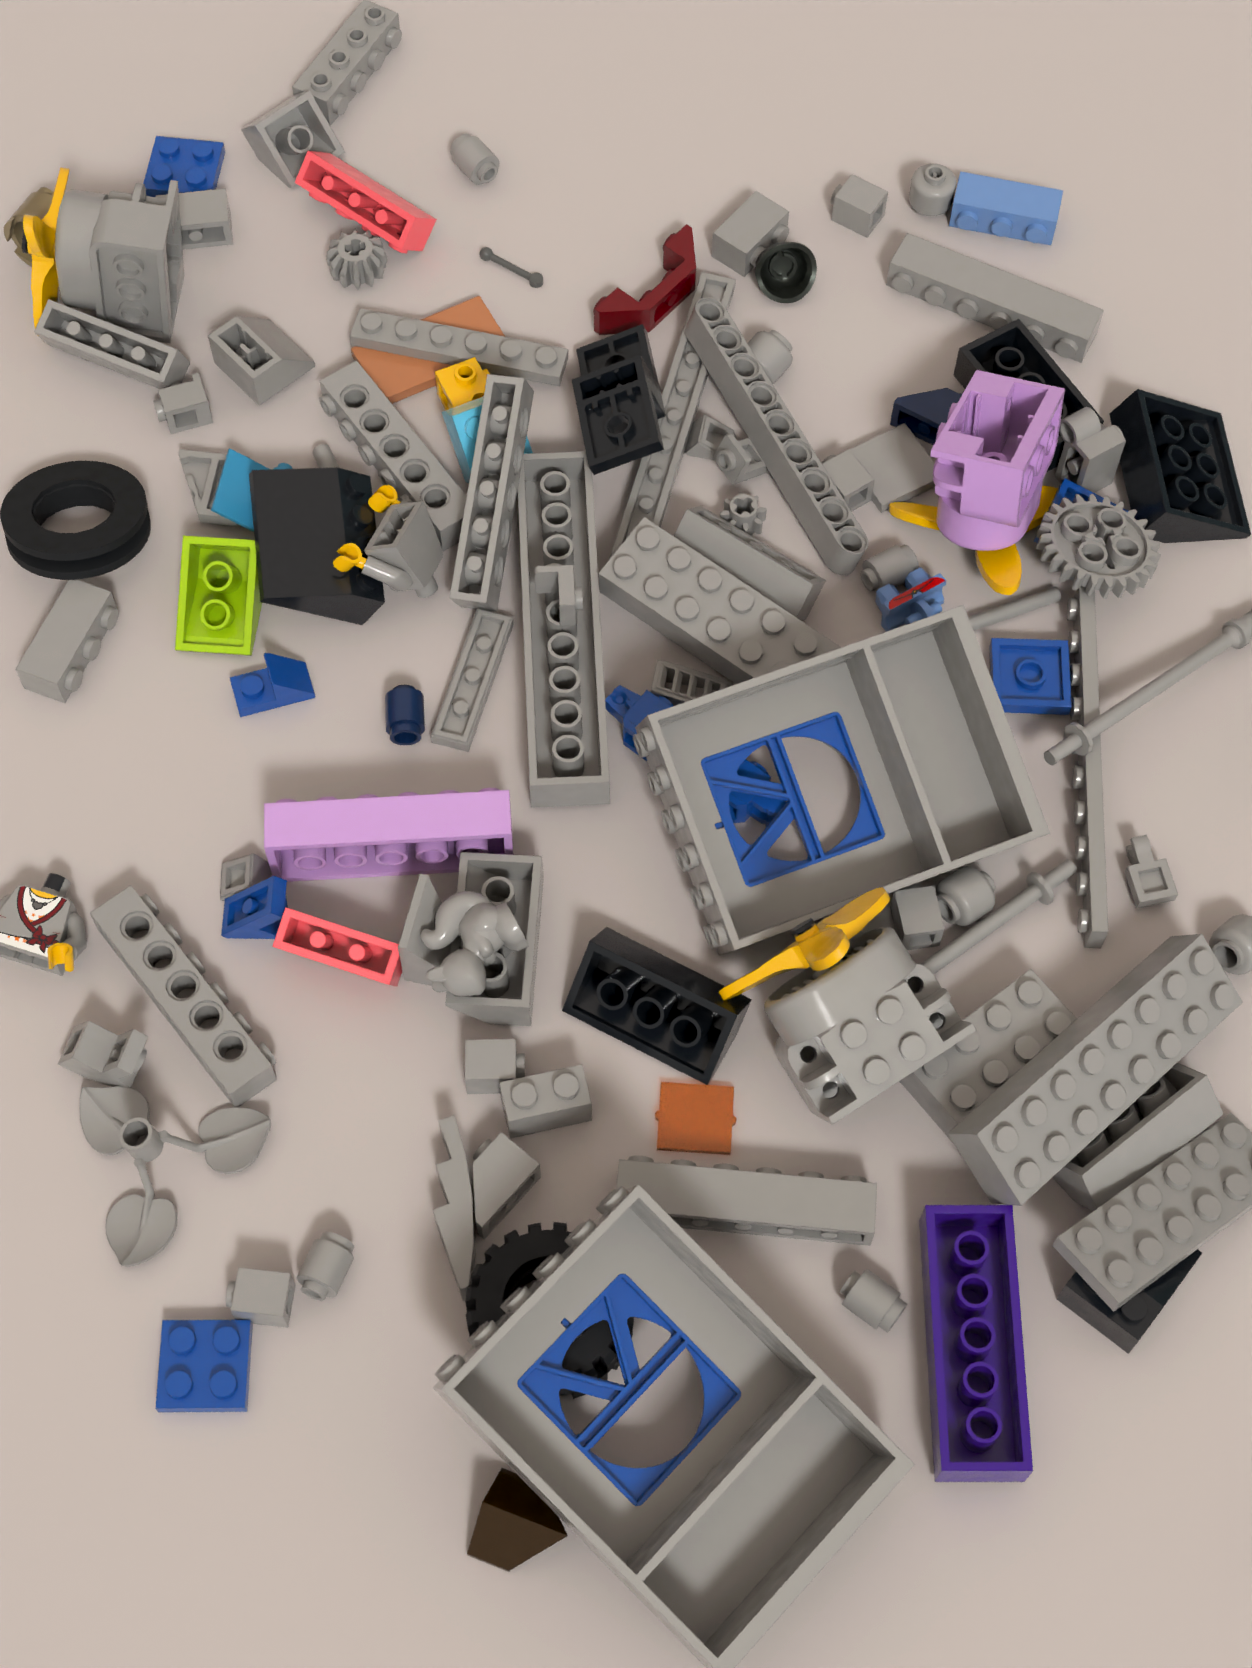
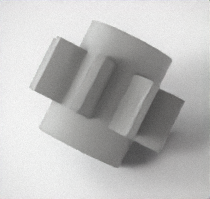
M739 492L732 500L727 498L724 500V511L720 512V517L749 535H752L754 532L761 534L763 521L766 520L767 509L763 507L758 508V496L752 497L751 495Z

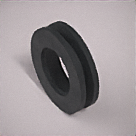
M69 461L37 470L12 487L5 496L0 510L1 523L12 558L27 571L51 579L77 580L111 572L128 563L143 549L151 531L146 495L139 480L118 466L98 461ZM76 506H94L111 513L104 522L96 527L77 533H58L44 529L41 526L48 517L61 510Z

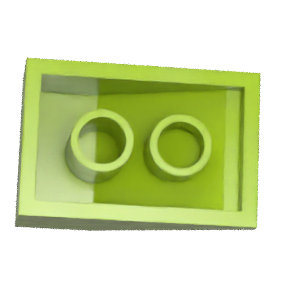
M183 536L175 650L252 656L262 607L255 540Z

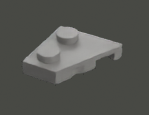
M179 449L180 461L200 522L237 526V523L211 511L227 454Z

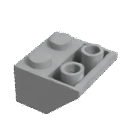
M235 316L208 335L214 363L259 406L315 367V362L270 319Z

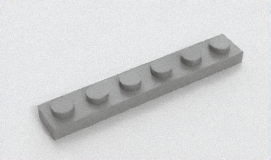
M359 308L350 334V342L353 346L449 365L475 357L481 369H488L489 373L524 378L525 380L560 386L568 361V349L361 308Z

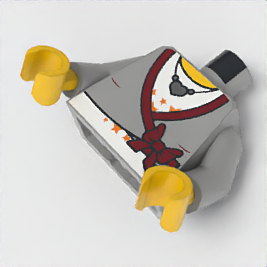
M49 873L41 890L19 885L11 895H6L0 900V957L63 976L65 971L72 972L74 970V961L87 947L83 919L79 916L73 902L64 898L71 885L69 880L61 875Z

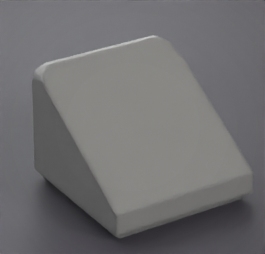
M704 414L693 423L684 453L693 457L714 460L713 455L724 436L734 434V430Z
M253 853L223 862L220 900L225 901L226 898L270 878L271 869L268 861Z

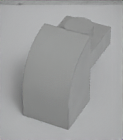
M87 1021L73 1028L58 1065L96 1082L113 1087L123 1086L131 1088L146 1058L147 1049L144 1046L148 1036L135 1029L117 1035L91 1021Z

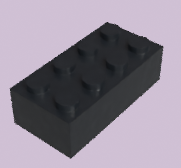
M1020 319L959 348L953 375L964 389H966L976 370L1065 388L1061 419L1084 407H1090L1097 414L1100 423H1104L1102 417ZM1060 432L1055 454L1047 472L1058 467L1065 443Z

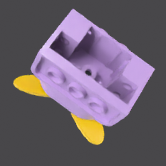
M976 370L958 403L953 402L951 404L947 422H941L936 442L931 449L930 456L936 458L933 468V481L935 483V494L939 495L938 506L908 502H893L889 504V513L892 516L922 527L940 530L954 544L974 550L976 564L982 577L995 592L1002 595H1012L1020 585L1022 567L1015 543L1025 533L1041 524L1043 516L1048 511L1058 488L1042 486L1043 478L1054 457L1058 442L1065 388Z

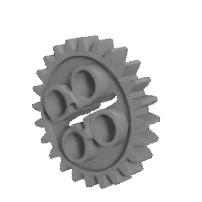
M1076 494L1073 502L1064 497L1060 505L1052 504L1050 511L1045 512L1036 537L1039 538L1036 549L1043 551L1040 560L1051 562L1048 568L1049 573L1057 571L1062 573L1059 582L1062 583L1070 579L1073 581L1072 590L1074 591L1080 586L1086 587L1087 596H1091L1094 590H1099L1103 599L1107 598L1110 591L1118 598H1121L1125 590L1133 595L1138 586L1144 588L1158 566L1157 563L1161 557V554L1157 552L1160 542L1153 540L1156 534L1155 530H1145L1148 523L1147 519L1136 520L1134 518L1137 513L1136 509L1125 512L1123 510L1124 502L1121 501L1116 506L1110 505L1108 496H1105L1103 502H1097L1094 494H1090L1087 501H1084L1079 494Z

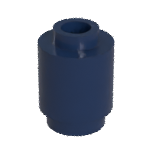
M398 685L385 695L386 732L390 735V740L397 745L416 744L421 740V734L425 731L424 695L411 685Z

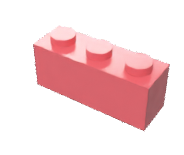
M285 907L272 947L391 986H398L402 974L398 951L399 944Z

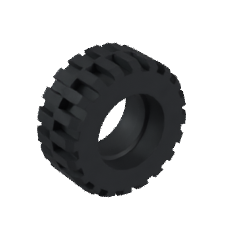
M541 1222L528 1225V1233L519 1236L516 1230H513L504 1235L505 1244L501 1247L493 1244L484 1253L485 1262L483 1265L476 1264L471 1274L472 1285L466 1291L465 1303L467 1314L465 1315L469 1337L485 1321L490 1322L493 1320L496 1323L505 1313L500 1308L502 1303L517 1288H522L524 1285L537 1279L532 1273L549 1255H555L557 1252L562 1255L569 1245L564 1240L571 1233L567 1231V1223L554 1222L553 1230H542ZM630 1317L627 1320L631 1339L633 1335L634 1317ZM602 1320L591 1325L581 1337L572 1342L562 1361L563 1369L608 1380V1372L611 1369L617 1370L620 1366L608 1322ZM561 1389L559 1391V1398L560 1395L570 1393L573 1399L586 1395L568 1389Z

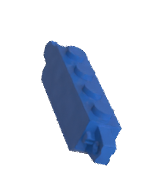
M621 685L617 686L605 699L606 710L622 724L623 745L637 755L639 754L633 741V735L637 734L635 727L647 715L674 706L665 697H657L648 690L640 696ZM745 759L737 770L739 776L771 782V776H769L766 769L755 761L749 762ZM731 791L729 794V807L733 823H744L751 816L767 827L787 803L783 800Z

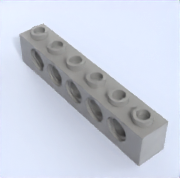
M356 360L319 380L322 396L319 397V402L324 412L329 417L334 415L339 422V428L344 437L349 442L353 440L357 444L363 461L368 466L373 465L377 469L381 483L394 487L400 502L403 499L409 503L424 502L433 521V526L443 552L459 543L467 495Z
M487 374L449 597L460 607L480 608L497 612L534 395V390L524 378Z
M130 885L90 912V915L98 931L234 1107H239L277 1080L272 1067L276 1063V1059L263 1042L256 1045L249 1037V1034L253 1031L240 1012L234 1015L231 1014L225 1006L229 1000L215 981L210 985L202 976L206 971L195 954L190 952L185 955L178 945L182 943V940L169 922L163 926L156 918L160 912L152 899L147 894L140 897ZM139 930H149L142 938H132L133 934ZM162 959L172 960L164 968H154L155 964ZM184 989H195L194 993L188 998L177 997ZM209 1018L219 1019L218 1023L212 1028H200L201 1024ZM239 1048L243 1050L241 1055L235 1059L228 1060L223 1058L230 1049Z

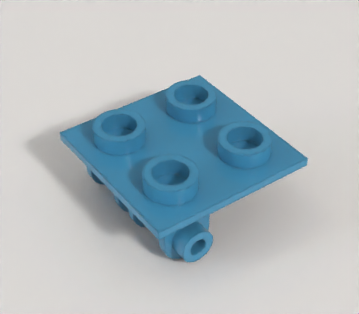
M229 448L211 511L254 532L249 474L252 470L271 469ZM280 463L274 469L293 468L287 463Z

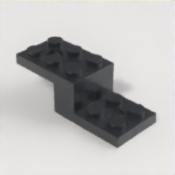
M643 324L577 348L576 352L581 376L572 379V385L588 465L592 473L596 475L664 450L658 419L665 417L666 414L648 333Z

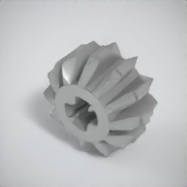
M355 228L350 235L341 231L339 239L331 240L326 260L333 280H340L344 288L354 284L357 290H359L361 284L366 283L372 287L374 279H383L384 268H386L387 263L386 252H384L383 243L380 238H373L370 230L359 234Z

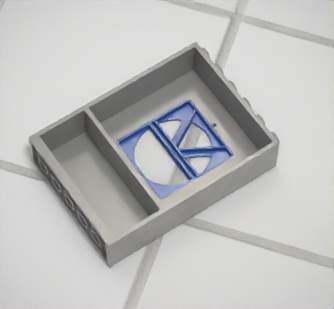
M964 605L647 715L635 727L637 734L633 735L634 745L641 758L646 757L651 772L647 773L650 788L655 796L660 795L665 808V810L661 811L664 826L669 834L674 833L679 848L675 850L678 864L683 872L688 871L693 883V887L689 888L692 902L697 911L703 910L708 925L703 927L706 940L711 949L717 948L719 955L789 931L810 918L815 921L832 915L847 903L873 889L883 887L887 893H891L1050 834ZM781 738H811L833 747L849 762L857 777L860 803L855 822L844 839L826 853L823 852ZM765 745L769 750L780 783L739 776L737 770L752 752ZM731 791L787 801L751 845L741 837L733 823L729 807V794ZM795 820L808 855L807 859L786 861L769 857L767 854L768 850L789 824Z
M639 1184L629 1189L621 1186L619 1189L611 1191L599 1203L596 1209L601 1214L594 1222L591 1219L585 1223L583 1221L567 1236L564 1241L569 1247L562 1255L558 1252L555 1255H549L535 1269L532 1274L537 1280L529 1289L526 1286L517 1288L502 1303L500 1308L505 1313L496 1323L493 1320L490 1322L485 1321L467 1340L472 1345L470 1350L463 1357L459 1354L457 1356L455 1354L452 1355L437 1370L434 1375L439 1381L433 1389L706 1668H735L915 1464ZM630 1317L653 1322L671 1334L670 1338L641 1369L638 1365L627 1320ZM606 1320L609 1324L625 1385L569 1371L562 1367V1361L572 1342L585 1329L599 1321ZM686 1348L698 1368L704 1394L701 1421L689 1444L672 1459L646 1468H629L615 1465L592 1453L590 1449ZM561 1389H568L606 1399L610 1402L580 1434L576 1435L565 1419L560 1403L559 1391Z

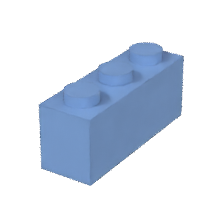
M960 171L949 226L999 237L1051 245L1057 225L1063 190Z

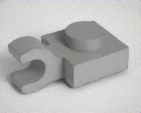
M1147 835L1131 838V845L1126 846V852L1132 865L1127 866L1124 873L1136 908L1175 901L1178 892L1167 859L1154 860Z

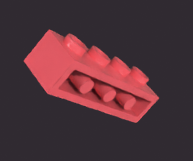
M308 150L295 180L296 184L309 191V196L317 201L336 208L335 212L347 219L355 220L362 225L361 228L364 231L370 230L372 235L382 237L389 242L388 245L401 253L407 254L408 250L423 251L437 220L331 153Z

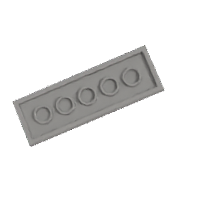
M1230 1113L1056 1238L1052 1246L1112 1311H1116L1252 1209V1132Z

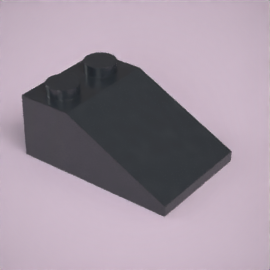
M1198 1249L1114 1312L1077 1272L1067 1282L1057 1300L1129 1354L1202 1255V1252Z

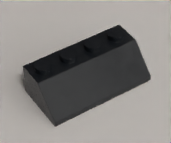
M606 927L589 941L562 1011L708 1085L734 1041L752 999L740 994L723 1001L718 992L725 987L724 985Z

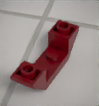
M686 224L676 234H671L666 239L663 245V268L668 272L663 277L662 282L653 290H648L642 295L639 302L618 287L607 297L604 296L599 299L593 310L594 332L599 335L617 334L643 324L647 332H650L695 290L696 260L692 227Z

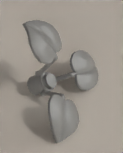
M123 1086L104 1088L82 1087L80 1095V1121L87 1142L97 1152L106 1155H115L126 1149L135 1159L134 1165L139 1171L145 1189V1198L132 1194L120 1199L112 1206L106 1219L105 1227L108 1242L122 1266H135L152 1259L168 1245L175 1233L177 1226L176 1208L168 1199H153L154 1190L145 1166L146 1162L156 1159L161 1154L164 1143L168 1142L195 1152L206 1151L205 1159L207 1164L217 1172L225 1174L240 1172L249 1167L262 1150L271 1128V1120L267 1115L254 1109L230 1107L214 1111L201 1121L198 1132L203 1143L197 1144L170 1135L166 1130L158 1132L148 1121L150 1111L146 1098L133 1088Z

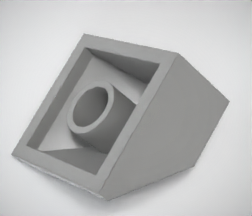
M421 873L419 874L400 938L398 951L404 980L432 986L433 981H429L426 978V973L428 970L441 965L445 957L451 952V944L440 950H431L421 941L420 935L425 928L435 929L436 912L442 904L429 876Z

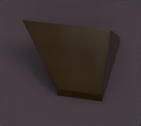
M501 1468L482 1501L467 1556L510 1572L513 1568L568 1535L560 1518L516 1473Z

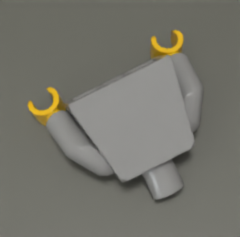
M383 485L368 500L369 506L375 512L383 513L387 509L388 511L364 549L367 558L362 557L361 550L356 544L347 543L337 550L341 556L333 560V565L341 572H347L356 566L362 569V574L388 585L394 591L415 590L418 597H429L438 590L433 574L443 558V550L435 532L433 521L423 501L409 503L403 499L400 502L397 500L398 494L394 487Z

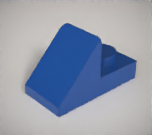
M264 653L267 668L230 677L240 717L315 698L306 662L271 653Z
M272 876L226 898L221 936L234 939H275L285 907L288 908L286 899L287 880Z

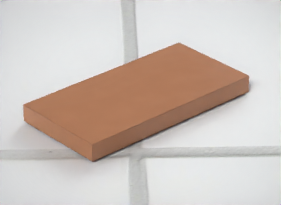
M480 296L421 319L423 321L505 337ZM358 346L351 348L353 359L358 361L392 404L436 386L435 372L452 366Z

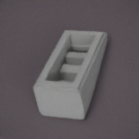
M657 660L651 693L657 697H665L675 706L695 699L697 687L704 688L702 695L704 696L710 694L712 690L718 691L733 686V682L672 662ZM665 683H673L672 689L664 688ZM681 685L688 686L687 694L680 693Z

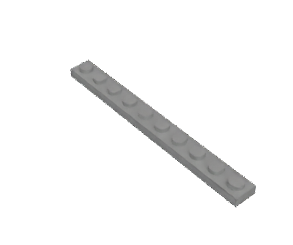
M701 272L662 393L666 416L659 418L658 424L664 450L642 457L610 558L643 517L661 527L709 374L687 338L685 328L696 302L703 297L717 299L728 311L734 294L736 279Z
M1080 586L1076 591L1075 597L1069 598L1067 603V620L1073 621V630H1070L1068 636L1069 653H1074V663L1070 665L1071 686L1075 687L1076 697L1071 699L1070 718L1071 720H1077V723L1085 726L1100 716L1095 590L1091 596H1087L1086 587ZM1099 734L1092 739V752L1085 756L1078 755V765H1075L1073 769L1072 784L1073 789H1079V800H1076L1074 805V823L1080 824L1081 836L1076 837L1075 859L1081 860L1082 872H1078L1076 879L1077 896H1083V909L1080 908L1078 911L1077 929L1078 933H1084V948L1101 949L1108 934L1101 735Z

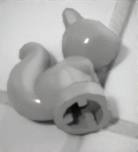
M473 891L458 892L444 900L436 912L435 929L425 928L420 935L423 944L431 950H440L449 946L460 935L462 949L450 953L445 957L440 966L434 967L426 973V978L429 981H433L432 989L434 991H449L451 994L459 997L481 995L486 985V972L483 963L485 962L487 965L493 963L497 959L495 953L502 946L517 952L529 947L507 903L503 902L494 905L487 897Z

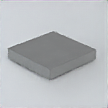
M905 423L849 449L875 479L871 500L881 513L889 509L890 503L905 502L935 487L933 481L935 462Z

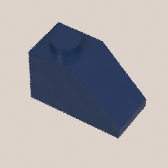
M942 388L897 397L893 404L890 425L897 427L905 423L915 437L934 445L941 422H947L951 404L953 402L958 403L962 393H957L949 388Z

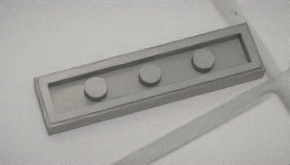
M477 608L431 734L432 743L469 752L514 625V617Z

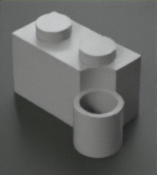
M1084 407L1061 419L1059 432L1065 443L1055 478L1060 484L1066 478L1093 493L1112 484L1126 443L1120 428L1116 425L1105 427L1100 423L1097 414L1090 407Z

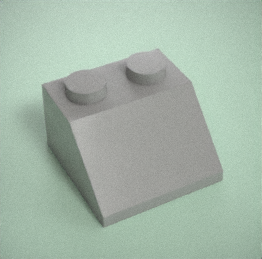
M310 90L293 95L241 129L259 161L289 188L296 185L295 180L308 150L331 153L336 157L345 153Z

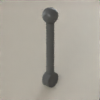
M484 247L480 250L479 255L482 260H491L529 280V284L533 288H539L543 285L542 274L538 272L531 274L493 254L492 249L489 247Z

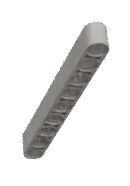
M703 297L699 299L685 328L687 338L756 448L826 566L832 572L839 575L852 573L868 548L869 541L865 532L725 306L715 298Z

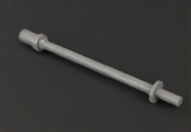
M1252 609L1239 619H1231L1224 623L1222 635L1085 726L1077 722H1072L1065 726V739L1044 752L1045 761L1050 765H1054L1074 751L1080 756L1092 752L1093 738L1229 647L1241 649L1249 644L1252 637Z
M1067 859L1043 877L1036 872H1031L1027 875L1026 879L1028 888L922 962L921 965L927 967L935 974L1037 900L1045 905H1049L1053 902V889L1077 872L1075 864Z

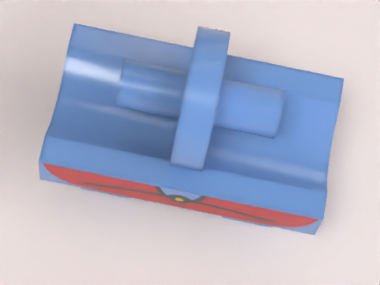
M920 567L910 572L905 578L904 586L908 589L907 591L900 594L893 584H887L876 591L875 602L882 612L881 626L887 632L904 624L907 625L942 612L941 604L944 603L942 588L946 585V579L940 573L931 577Z

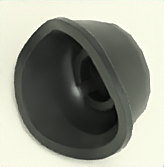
M777 242L770 245L762 253L755 271L757 283L761 291L769 299L779 303H793L802 299L812 288L816 278L817 264L812 251L804 244Z

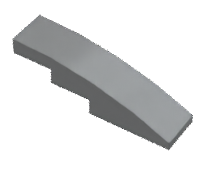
M455 1115L438 1120L441 1136L450 1160L435 1164L447 1204L433 1209V1213L462 1301H465L467 1288L472 1285L471 1274L474 1270L476 1256L475 1210L466 1153Z

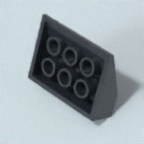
M1140 389L1135 390L1109 413L1111 424L1120 428L1126 440L1120 458V465L1130 509L1137 510L1134 517L1136 520H1148L1145 530L1156 531L1153 538L1154 541L1178 543L1245 539L1251 535L1221 413Z
M338 467L252 470L249 474L260 602L363 625L385 603L383 583L362 574V569L356 566L347 572H341L334 567L333 560L341 556L337 550L347 543L356 544L361 550L362 557L367 558L364 549L376 531L375 513L368 504V500L372 496L370 476Z

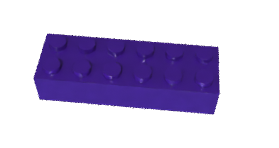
M925 1205L919 1219L934 1481L1025 1482L1033 1472L1013 1205Z

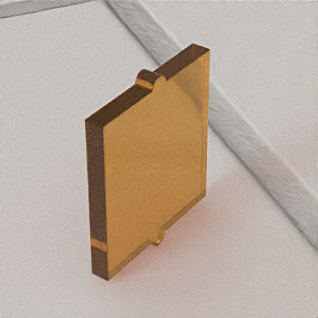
M661 1082L659 1111L655 1112V1120L659 1121L657 1150L730 1155L732 1126L737 1121V1118L733 1115L734 1087Z

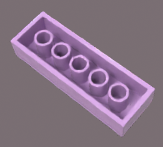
M484 788L478 792L460 793L455 790H444L438 794L427 795L404 792L398 796L391 797L365 794L354 799L321 797L316 801L300 802L293 799H281L276 803H264V849L272 876H277L287 880V882L459 872L461 852L514 855L509 790H499L497 788Z

